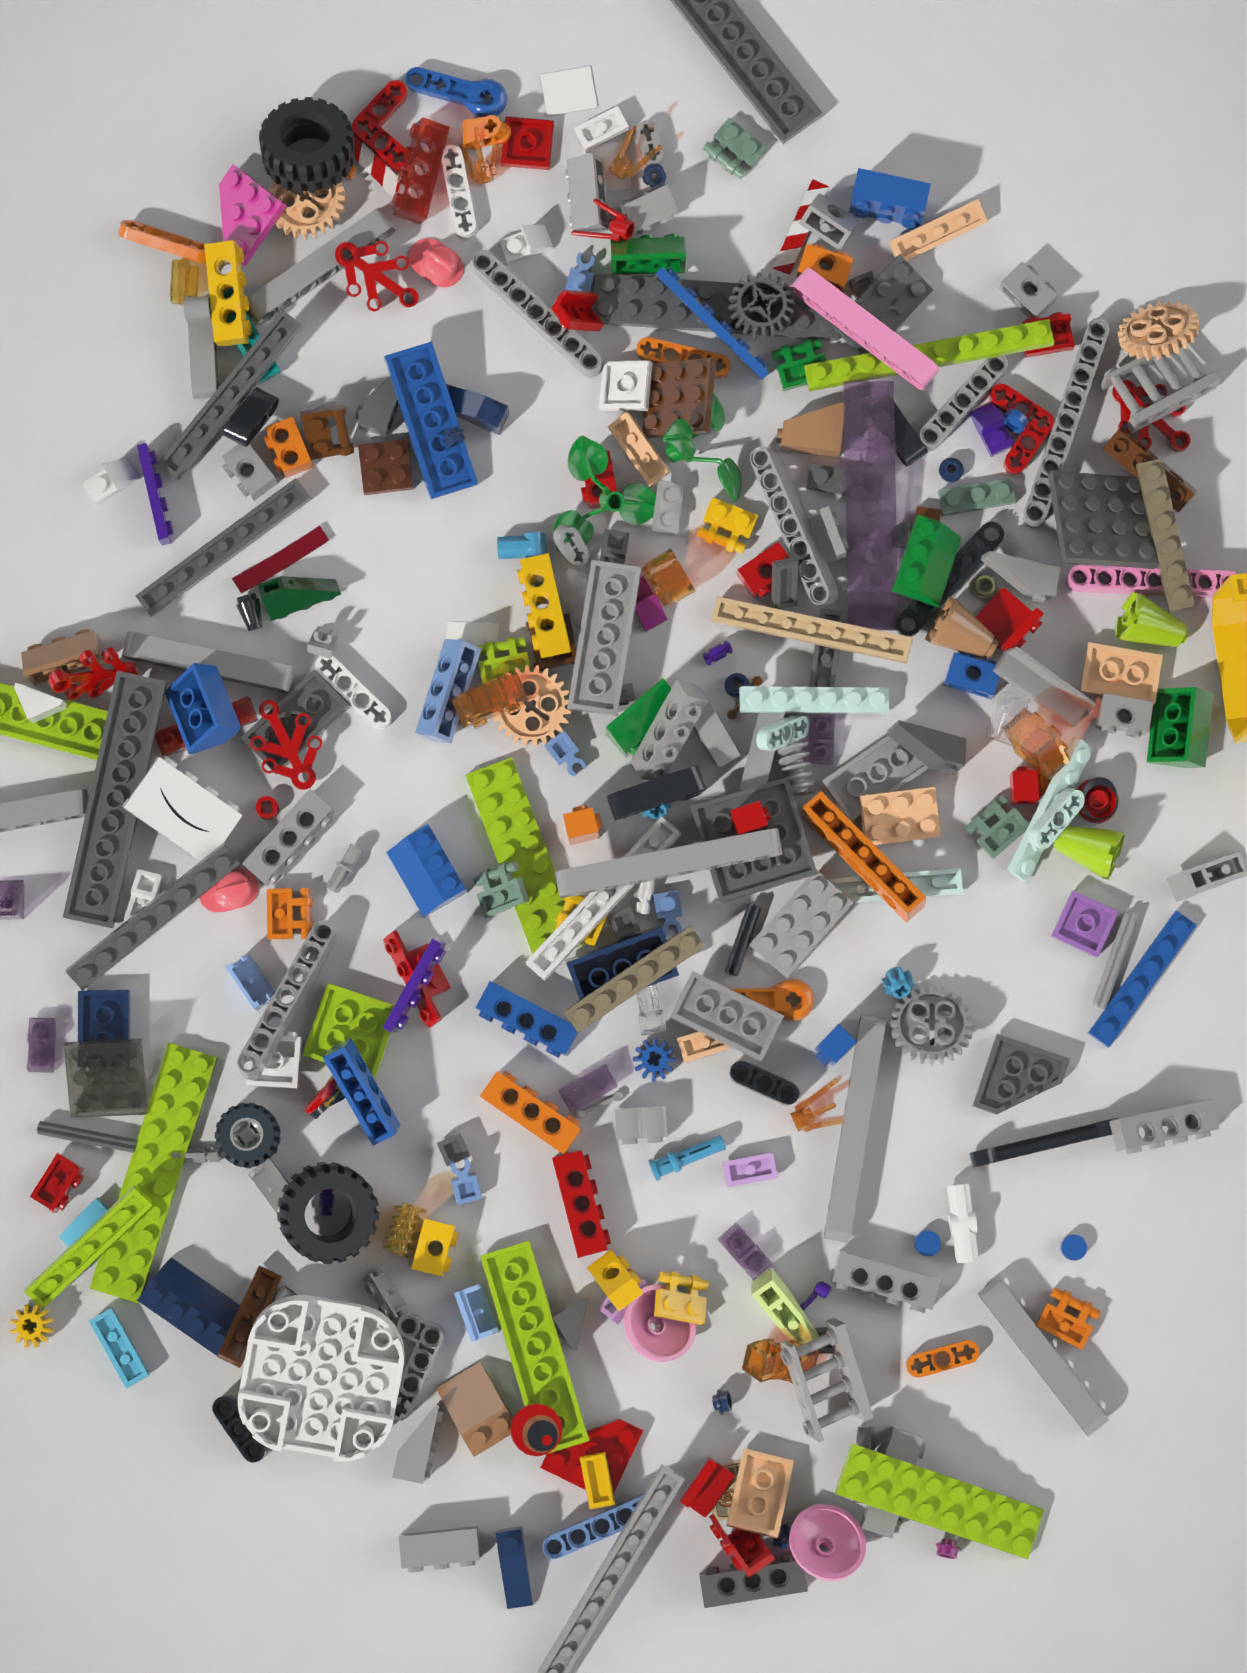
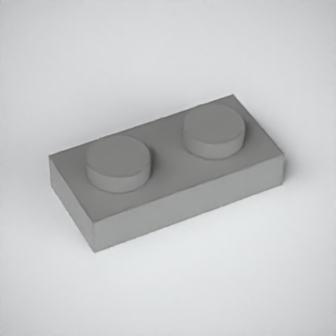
M665 480L658 481L652 530L671 535L678 534L684 485Z

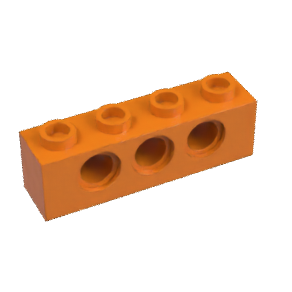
M504 1070L502 1074L496 1071L480 1097L564 1155L581 1132V1129L578 1127L580 1122L569 1114L563 1117L557 1113L559 1107L546 1099L544 1103L536 1098L538 1093L529 1086L525 1085L524 1088H521L515 1084L517 1078ZM510 1089L518 1092V1100L512 1104L504 1100L505 1092ZM529 1104H536L539 1107L540 1111L537 1117L529 1118L526 1116L525 1109ZM552 1118L558 1119L561 1124L560 1129L555 1133H551L546 1129L547 1121Z

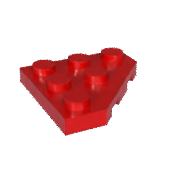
M622 1419L587 1430L590 1441L546 1454L540 1468L586 1490L580 1457L605 1452L614 1494L643 1430Z

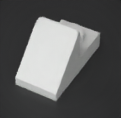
M545 225L521 226L522 232L499 240L507 265L554 249Z
M123 458L102 464L104 470L83 483L98 505L140 479L128 459Z

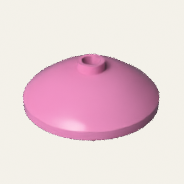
M649 1285L641 1289L643 1291L642 1295L626 1306L624 1314L625 1331L632 1346L645 1358L656 1362L673 1361L683 1356L691 1347L696 1334V1324L654 1316L656 1290L660 1288L666 1289V1285ZM650 1323L654 1324L655 1330L651 1329Z
M829 1504L814 1505L803 1510L791 1526L789 1534L791 1552L800 1567L810 1575L828 1581L841 1580L852 1575L863 1562L866 1553L865 1535L858 1521L846 1510ZM819 1546L825 1547L827 1552L821 1551Z

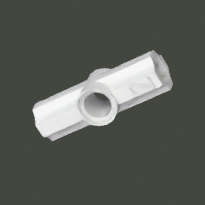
M969 1184L947 1186L950 1209L948 1222L950 1234L954 1240L956 1263L979 1261L976 1241L977 1220L975 1211L972 1210Z

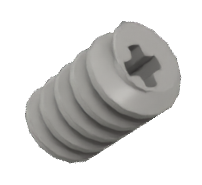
M808 742L791 743L777 751L779 756H784L778 761L779 765L786 766L780 770V774L788 777L793 796L814 793L807 790V787L813 785V782L806 781V777L812 775V772L804 770L805 767L811 765V762L803 761L804 757L810 755L809 752L802 751V748L807 746Z

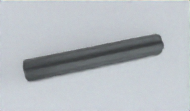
M40 1121L37 1126V1134L131 1153L136 1148L137 1140L44 1121Z

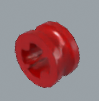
M270 796L261 797L256 802V812L265 820H271L279 813L277 801ZM264 802L267 804L269 802L273 803L271 806L273 809L272 813H262V804Z

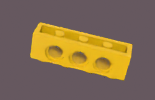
M234 240L204 244L214 342L220 347L249 343L248 335H251L252 331L250 321L246 319V311H249V302L247 296H244L243 287L247 285L246 275L241 270V262H244L243 249ZM227 264H231L230 272L222 274V268ZM233 288V295L230 298H224L226 290ZM236 313V319L231 323H227L228 315Z
M549 553L520 559L521 569L517 570L519 583H525L526 591H522L524 606L530 605L531 613H526L529 628L534 627L536 635L531 636L534 650H540L541 658L571 652ZM536 582L543 583L542 585L537 587L533 586V584ZM541 604L548 605L545 608H537ZM545 626L553 627L548 631L542 630Z

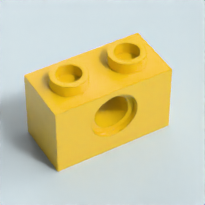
M424 1218L411 1269L441 1277L444 1272L448 1273L452 1262V1257H448L450 1247L455 1248L459 1232H455L456 1226ZM435 1240L440 1241L443 1245V1251L438 1256L432 1255L429 1251L430 1244Z
M611 1249L589 1265L587 1269L616 1309L621 1311L642 1295L643 1291L638 1286L641 1280L634 1270L627 1271L631 1266L621 1254L617 1257Z

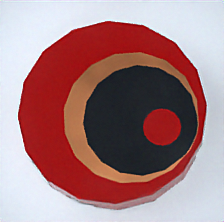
M538 1403L522 1407L514 1415L510 1425V1435L514 1445L524 1454L536 1457L546 1455L554 1450L561 1440L563 1430L561 1419L557 1413L547 1405Z

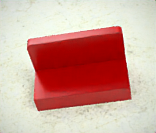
M709 1457L680 1499V1503L687 1508H692L701 1516L707 1517L734 1478V1474Z

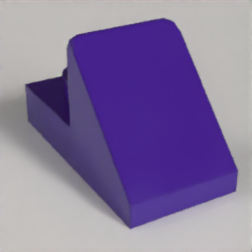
M992 402L969 413L990 457L1013 447L1014 443L1003 423L1005 416Z

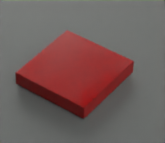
M506 116L505 123L510 127L511 134L502 146L501 166L550 170L554 120Z

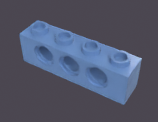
M444 640L415 734L435 742L452 744L481 648L464 640Z

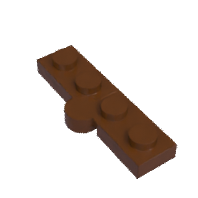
M260 1265L258 1266L216 1357L238 1368L242 1366L253 1324L260 1313L270 1305L282 1276Z

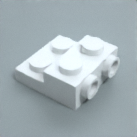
M285 1031L262 1074L253 1080L246 1079V1085L298 1089L303 1038L297 1037V1032ZM261 1039L257 1042L256 1046L260 1048L268 1045L269 1040ZM248 1061L247 1070L253 1069L256 1066V1062Z

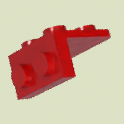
M1001 588L975 618L995 636L994 639L999 641L997 647L1004 653L1005 650L1013 647L1021 649L1027 642L1024 637L1029 632L1034 634L1043 624L1040 619L1044 613L1037 607L1033 611L1030 610L1006 588Z
M711 1514L709 1516L713 1523L709 1526L717 1539L722 1537L720 1545L728 1557L732 1554L734 1555L730 1559L738 1571L743 1569L748 1577H751L775 1560L759 1534L736 1529L728 1535L715 1515Z

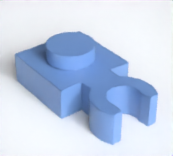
M578 253L576 257L578 269H570L565 290L591 292L595 273L589 271L595 265V256H591L590 262L585 264L581 261L582 253Z
M564 730L544 745L559 766L564 762L567 763V771L573 777L576 775L572 770L573 764L579 763L584 769L586 768V763L574 756L579 749Z
M678 890L653 894L657 920L665 919L663 925L665 937L668 936L667 928L671 925L677 928V933L682 931L681 924L676 920V917L682 916Z
M463 1157L465 1162L463 1168H457L454 1160L450 1161L451 1170L457 1175V1177L451 1178L457 1205L482 1199L476 1173L468 1174L470 1162L467 1157Z

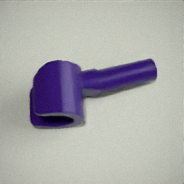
M823 1281L818 1282L810 1296L800 1305L802 1310L804 1311L818 1295L826 1299L831 1286Z

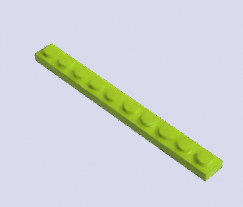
M1047 319L912 346L931 359L938 367L1050 347L1054 345L1050 321ZM871 353L804 365L809 392L899 375Z

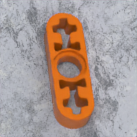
M963 1340L919 1352L908 1357L906 1370L910 1375L920 1378L971 1364L979 1357V1347L973 1341ZM967 1344L969 1348L974 1349L970 1359H967L966 1356L957 1357L959 1362L954 1363L955 1357L951 1348L955 1347V1352H960L964 1350V1345ZM940 1351H945L950 1356V1361L946 1366H939L935 1361L936 1354ZM931 1354L930 1360L935 1369L930 1370V1365L921 1367L922 1372L920 1373L915 1369H911L914 1359L918 1358L920 1362L928 1361L926 1355Z

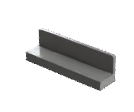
M1018 647L1005 650L993 669V672L1071 728L1076 727L1086 709L1092 708L1095 705V702Z

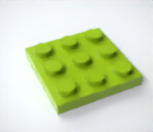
M327 983L302 1055L325 1063L323 1056L329 1048L351 1038L372 1076L376 1079L391 1032L384 1029L383 1026L395 1005Z

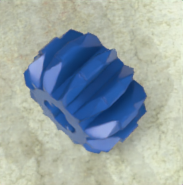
M653 1038V1046L651 1047L648 1041L644 1040L643 1045L646 1050L644 1051L640 1047L635 1049L642 1057H633L634 1062H642V1064L635 1067V1071L645 1068L642 1078L645 1079L650 1072L652 1073L651 1080L653 1082L656 1081V1073L658 1072L664 1080L666 1075L663 1069L672 1073L673 1068L667 1065V1063L676 1062V1058H667V1055L672 1054L674 1049L669 1048L664 1051L663 1049L667 1045L665 1040L661 1043L660 1047H657V1038ZM651 1053H655V1056L657 1054L661 1056L658 1066L654 1067L653 1063L652 1065L648 1064L647 1061L650 1060Z

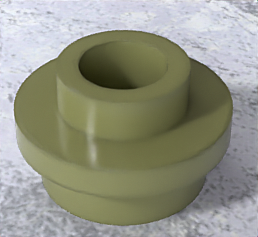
M979 575L973 581L972 591L980 599H990L997 591V582L990 575ZM987 584L989 590L982 591L980 585Z

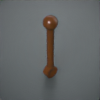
M759 676L754 677L751 686H761L762 678ZM740 701L733 710L728 711L727 717L733 720L737 717Z

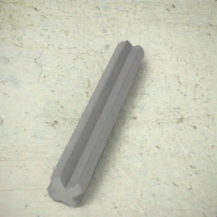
M1126 912L1123 915L1093 1000V1005L1098 1008H1106L1138 919V916L1133 913Z

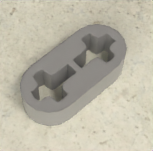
M644 120L636 128V138L642 162L645 166L661 165L664 154L657 125L650 120ZM645 128H648L649 132H651V141H647L646 135L642 134ZM653 147L654 154L657 155L654 161H652L651 157H648L649 148Z
M567 524L559 525L553 534L555 544L567 563L575 567H582L589 558V551L574 527ZM574 549L578 551V552H577V556H578V557H577L576 559H574V558L576 557V553L574 552Z

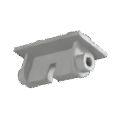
M379 1268L363 1279L366 1292L370 1297H374L379 1305L378 1311L386 1315L391 1321L408 1312L405 1308L407 1305L398 1291L391 1295L387 1292L395 1287L386 1271L383 1272Z

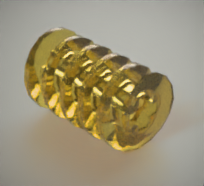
M402 1202L403 1205L394 1206V1209L400 1215L391 1216V1219L397 1225L388 1226V1229L394 1235L385 1236V1239L391 1245H383L382 1249L395 1255L410 1258L406 1254L415 1253V1249L409 1244L418 1243V1239L412 1234L421 1233V1229L415 1224L424 1222V1219L418 1214L427 1213V1209Z

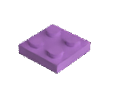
M1072 890L1050 937L1098 958L1119 912Z

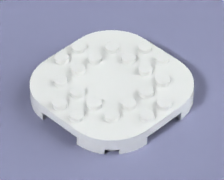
M293 1295L273 1302L257 1317L249 1335L238 1393V1410L242 1423L246 1425L256 1441L276 1451L281 1452L282 1449L329 1456L333 1457V1461H352L365 1457L367 1453L384 1442L392 1428L405 1358L404 1344L398 1329L386 1315L374 1308L361 1304L309 1295Z

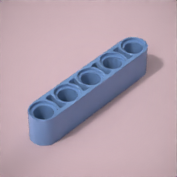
M643 1494L546 1536L542 1547L545 1556L550 1559H558L621 1532L626 1522L619 1518L620 1510L629 1508L634 1511ZM598 1519L608 1520L610 1527L606 1532H599L595 1528V1522ZM575 1529L583 1530L586 1534L585 1540L579 1543L573 1541L571 1538L572 1531ZM552 1539L560 1541L562 1549L557 1553H552L547 1548V1543Z

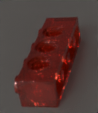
M424 117L417 123L412 124L409 132V137L412 138L411 144L407 146L403 156L406 164L404 169H401L397 179V183L400 184L399 191L395 192L391 206L394 207L393 216L419 225L427 219L450 129L449 126ZM421 142L428 146L429 152H425L421 148ZM415 165L422 168L423 175H419L415 171ZM409 188L416 191L417 198H413L409 194Z

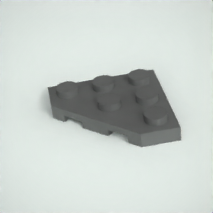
M996 1034L972 1107L997 1115L1062 1083L1070 1059Z

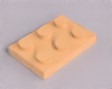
M1088 642L1079 692L1102 696L1103 693L1151 701L1154 706L1163 655Z
M934 786L859 795L863 834L874 845L940 837L936 789Z
M744 1448L726 1526L777 1539L794 1460Z

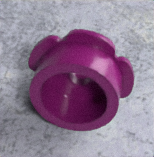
M942 1539L941 1543H936L935 1545L937 1547L936 1555L948 1559H957V1554L961 1552V1548L956 1547L957 1542L950 1539Z

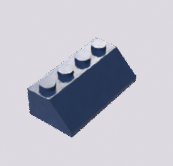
M659 925L566 959L565 962L579 1000L666 942L662 927ZM677 967L673 968L672 970L658 978L656 981H654L647 987L668 980L670 978L679 976Z
M172 1257L156 1273L137 1299L138 1302L216 1356L240 1304Z

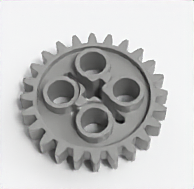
M931 985L929 992H926L922 986L920 987V994L911 990V998H902L903 1004L896 1003L897 1012H892L893 1021H890L891 1029H894L892 1031V1038H897L895 1046H903V1055L911 1052V1061L917 1056L920 1057V1064H923L925 1059H929L931 1066H933L935 1059L944 1064V1057H948L953 1061V1053L962 1055L961 1046L968 1048L969 1041L967 1039H972L973 1032L970 1030L974 1029V1022L971 1021L972 1012H967L969 1005H961V996L954 999L953 990L947 995L944 994V987H941L939 992H935L934 986ZM930 1006L935 1007L934 1045L929 1043ZM922 1011L925 1014L923 1016H916L913 1013ZM946 1011L949 1012L950 1015L944 1017L939 1015V1013ZM916 1034H922L925 1036V1038L918 1040L915 1039L913 1036H915ZM946 1034L951 1038L943 1040L939 1036Z

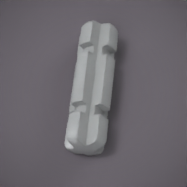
M206 1147L188 1148L187 1153H184L185 1163H206V1160H209V1162H219L221 1154L217 1147H209V1150H206ZM174 1153L171 1156L181 1158V1153Z

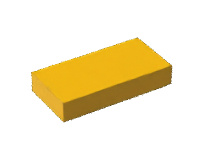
M601 1452L581 1456L580 1461L589 1509L615 1505L606 1453Z

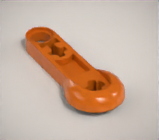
M798 979L784 980L770 988L731 989L739 994H745V997L784 1015V1020L793 1022L807 1017L812 1011L815 1001L813 991L809 985ZM790 993H795V996L800 998V1004L796 1003V1007H791V1003L786 1002V996L790 997Z

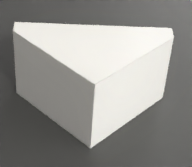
M15 683V691L28 720L32 723L58 713L67 707V704L59 698Z

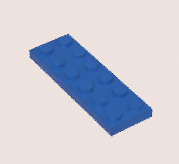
M432 341L385 355L384 360L430 500L477 486L478 481L465 442L463 441L452 448H448L446 443L442 442V439L445 437L444 432L453 427H457L458 430L461 429Z

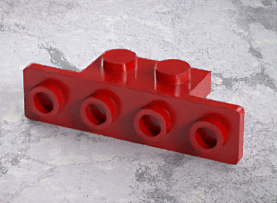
M397 930L388 934L383 941L386 952L391 955L396 965L398 975L407 984L429 944L427 943L408 952ZM438 963L432 969L434 975L427 986L423 985L419 992L421 998L416 1005L420 1018L426 1023L428 1028L435 1026L442 1020L432 998L451 989Z

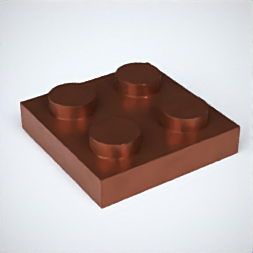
M407 439L358 445L364 495L413 490Z

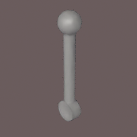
M617 1091L612 1097L582 1110L576 1109L574 1117L581 1119L584 1114L613 1101L619 1102L623 1099V1093Z

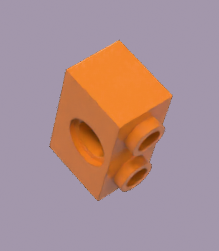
M806 244L798 268L797 278L806 268H810L841 290V292H844L854 258L849 257V254L842 251H828L820 244ZM827 262L832 268L830 270H823L819 265Z

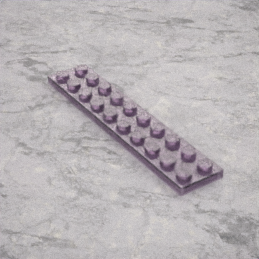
M894 381L843 382L846 540L849 549L846 550L848 624L879 631H897L898 593L891 591L897 574Z

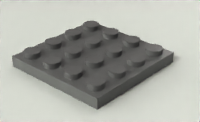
M1050 472L1048 480L1062 563L1155 569L1159 564L1157 553L1152 540L1139 479L1128 476L1078 472Z
M788 777L690 806L701 842L736 836L737 833L730 816V810L760 801L762 807H767L771 819L767 821L768 826L763 830L777 828L779 831L782 855L709 869L720 904L817 875Z

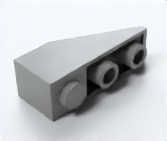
M436 1404L398 1450L393 1478L421 1484L425 1482V1478L430 1479L433 1463L429 1462L430 1453L436 1452L439 1438L434 1436L436 1426L441 1427L444 1411H439L440 1404Z

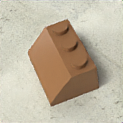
M84 629L76 632V636L70 638L61 636L52 639L51 643L47 645L34 644L27 647V651L21 652L24 676L36 685L49 681L50 673L55 670H62L67 674H72L89 669V667L83 666L79 659V655L85 650H92L96 660L101 665L105 664L101 656L102 647L98 635L94 630Z

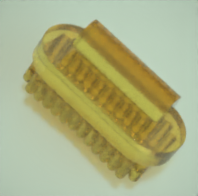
M188 258L173 259L171 262L170 301L172 304L184 306L183 300L185 297L198 296L199 267L190 266Z

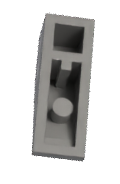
M992 551L982 555V562L1023 595L1032 597V601L1045 603L1047 600L1056 597L1061 567Z
M1240 851L1184 870L1167 878L1175 901L1178 902L1247 876V867Z

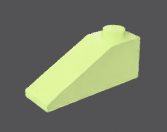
M770 1268L751 1282L753 1297L789 1341L795 1345V1348L819 1337V1334L773 1268Z

